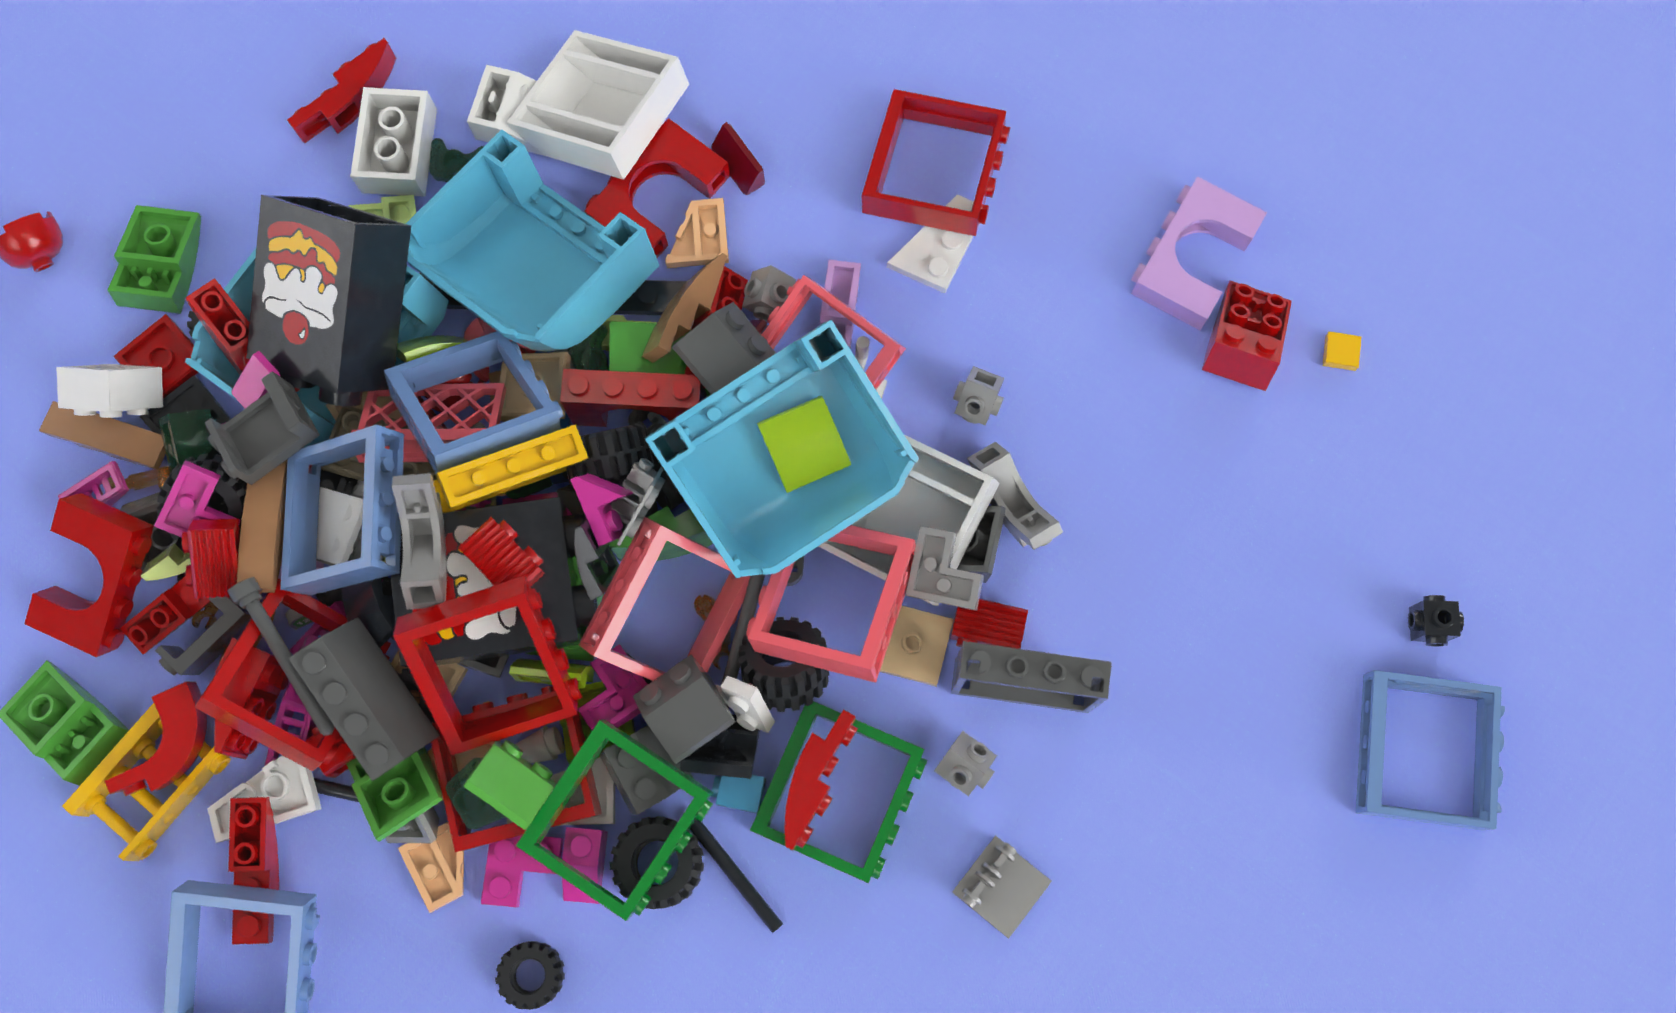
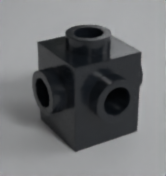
M1429 595L1424 596L1423 601L1409 607L1408 627L1410 629L1411 641L1426 642V646L1440 647L1447 646L1448 641L1461 636L1460 632L1464 627V616L1459 611V601H1446L1445 596Z

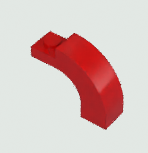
M184 682L151 697L162 722L163 733L160 745L154 755L143 764L105 780L104 782L110 794L124 792L125 797L147 788L145 781L151 792L161 790L178 780L193 765L202 749L207 731V714L194 707L202 696L196 682Z

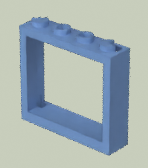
M497 331L384 370L390 396L436 474L561 430L559 419L564 416L559 403L556 400H550L544 381H537L532 364L529 360L524 361L522 359L518 344L510 341ZM504 362L536 411L444 444L414 393Z
M376 424L302 448L288 458L281 590L311 596L400 573L401 523L392 489L393 476H403V433ZM365 453L361 558L316 570L321 466ZM309 465H312V474L309 473ZM381 556L386 557L385 562L380 561Z
M1378 670L1364 674L1355 813L1482 831L1497 829V813H1502L1501 805L1498 803V788L1503 781V771L1499 767V753L1504 746V735L1500 732L1501 717L1505 712V706H1501L1502 687ZM1388 688L1477 700L1472 817L1382 805Z
M187 880L171 892L163 1013L194 1012L201 906L291 916L284 1013H308L309 1001L313 996L315 981L311 978V967L316 960L318 950L317 944L313 943L314 930L317 928L320 920V915H316L317 894Z

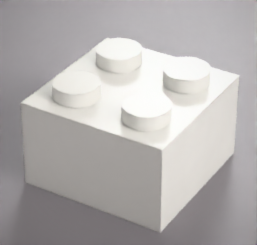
M121 364L56 367L58 408L74 409V415H96V411H99L102 418L122 417L123 411H127V415H148V409L163 407L162 367Z

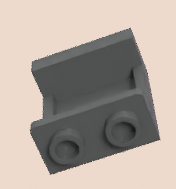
M273 371L261 379L267 390L265 395L225 424H220L212 418L205 422L211 434L208 436V440L220 452L223 458L221 466L231 478L236 479L238 477L250 485H253L320 436L293 385Z
M210 597L209 600L223 615L185 651L179 646L160 645L155 650L162 657L159 663L172 675L177 673L179 675H200L227 649L232 638L237 639L240 637L252 618L246 608L242 609L239 604L235 605L231 597Z

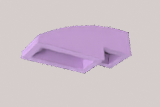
M828 260L824 288L856 311L861 263ZM822 300L820 325L832 319L851 350L854 323Z

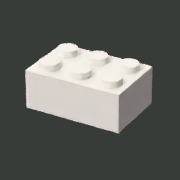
M363 87L350 177L361 193L426 196L437 108L428 91Z

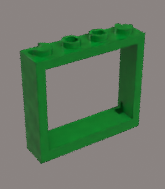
M815 701L809 706L804 705L750 831L785 846V834L769 826L818 716L835 724L841 714ZM856 720L853 726L858 728L857 734L910 756L863 868H860L809 844H805L803 848L797 845L794 851L869 883L871 877L878 879L886 861V859L880 857L886 843L892 846L900 828L899 825L894 824L899 810L906 813L914 794L908 791L909 785L913 777L920 779L927 760L921 758L925 749Z
M599 720L516 846L627 921L634 913L640 916L652 898L647 895V892L654 882L661 885L670 872L672 865L667 863L675 850L681 854L689 843L693 834L688 832L695 819L702 822L713 805L708 799L713 792L607 720ZM608 741H611L694 797L626 902L540 845Z

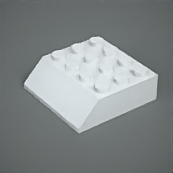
M574 30L506 123L509 128L547 157L624 180L690 84L677 56Z
M905 435L919 457L918 462L914 464L904 481L905 484L899 494L851 525L914 539L915 544L920 526L954 532L957 535L950 568L957 569L1000 483L992 476ZM825 541L818 546L884 581L887 579L894 558L892 555L832 541ZM923 600V601H925V602H927V603H929V604L935 605V606H938V605H939V603H937V602L928 601V600Z

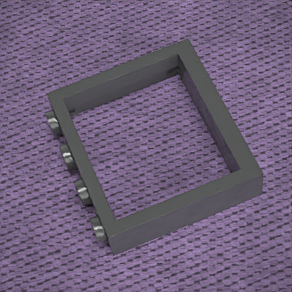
M964 641L954 663L951 694L1089 713L1108 699L1112 662ZM970 680L969 689H962L965 681ZM1074 695L1084 696V705L1073 704Z

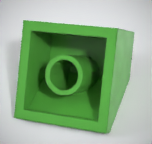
M505 740L504 743L495 741L471 772L463 787L526 830L555 786V781L551 779L553 773L537 761L532 765L521 756L524 752L508 740Z

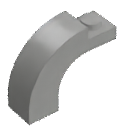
M994 442L967 458L971 467L992 476L1000 483L990 504L991 506H1003L1006 508L1003 524L1023 547L1029 545L1035 550L1040 546L1047 545L1053 538L1063 533L1059 521L1045 511L1032 497L1016 469L1011 454L1001 445Z
M432 474L393 476L392 489L400 518L403 540V564L400 584L407 610L422 609L443 603L446 600L447 589L445 528L440 495L435 492Z

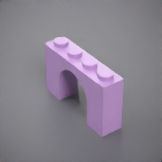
M1197 176L1191 187L1185 184L1176 202L1181 204L1178 211L1175 213L1170 210L1161 226L1162 229L1166 230L1162 239L1155 237L1146 253L1151 256L1147 265L1140 263L1131 279V281L1136 283L1131 294L1201 331L1223 292L1191 276L1181 267L1176 257V242L1192 233H1206L1245 252L1267 212Z

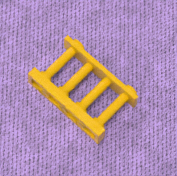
M575 424L438 472L436 474L437 480H434L433 483L435 492L440 495L442 512H453L565 472L567 466L588 459V455Z
M154 703L62 805L72 816L89 817L95 814L126 841L128 845L118 856L123 861H140L147 858L156 849V841L213 775L221 773L231 760L230 756L214 752V747H210L204 741L198 755L202 759L201 762L188 776L184 774L173 783L178 788L164 804L146 788L130 795L153 815L138 832L106 804V797L109 791L104 781L130 770L139 759H150L156 752L155 741L163 733V728Z

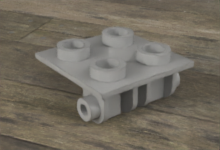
M641 458L639 462H634L633 468L623 482V486L631 490L633 494L611 504L612 509L617 511L622 522L627 524L617 543L618 546L621 545L626 535L633 539L644 516L666 481L660 477L664 470L663 466L657 472L652 469L653 463L647 459Z
M995 835L952 893L1009 939L1052 881L1020 856L1010 844L1004 843Z

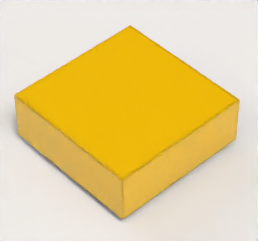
M1329 331L1325 335L1322 366L1356 371L1359 368L1362 336Z

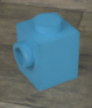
M752 775L751 779L715 776L711 797L717 798L715 803L717 806L757 814L762 803L766 778Z

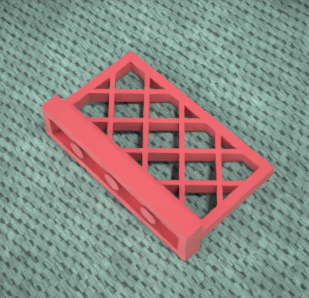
M504 383L437 384L414 394L416 397L426 396L428 398L421 403L425 412L434 406H437L442 411L430 420L435 428L448 419H451L456 424L451 429H436L442 441L446 444L487 429L470 428L483 418L489 423L488 428L500 424L506 387ZM389 390L368 391L357 430L370 427L383 420L388 425L386 428L404 434L403 462H429L411 430L401 429L407 425L404 418L401 416L393 422L388 417L389 414L398 409L394 401L392 400L382 408L376 405L378 397L390 396ZM484 395H495L494 400L484 407H481L476 402ZM450 396H460L462 398L449 408L442 403V401ZM470 405L476 412L462 421L456 414ZM365 453L356 455L359 463H365Z

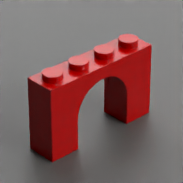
M668 118L658 129L625 179L611 176L603 191L599 195L595 194L591 197L584 212L604 227L619 212L623 213L646 230L654 253L658 258L668 247L665 232L642 216L633 207V199L638 188L646 180L654 176L674 175L682 178L710 199L730 177L728 162Z
M563 369L560 403L573 425L607 427L608 411L644 410L660 414L670 422L707 398L704 385L695 375Z
M83 493L59 498L50 531L83 545L94 554L103 572V588L96 602L86 600L58 586L32 594L24 624L96 658L118 649L125 637L120 628L126 623L127 617L134 606L132 599L136 586L142 578L141 574L143 571L141 568L145 555L152 545L151 534L154 525Z

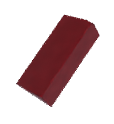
M724 123L712 144L711 150L728 162L731 178L744 195H749L765 185L764 169L730 123Z

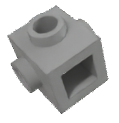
M772 265L753 271L744 289L745 298L742 307L753 312L755 318L767 321L771 312L777 306L781 307L788 298L787 290L790 286L793 287L796 279Z
M973 366L966 382L960 381L955 391L953 400L958 401L954 414L962 416L964 420L970 423H980L986 426L990 414L997 416L1004 397L998 394L1004 378Z
M962 731L934 772L969 797L977 785L983 789L995 772L990 766L997 755L990 751L983 743L976 741Z

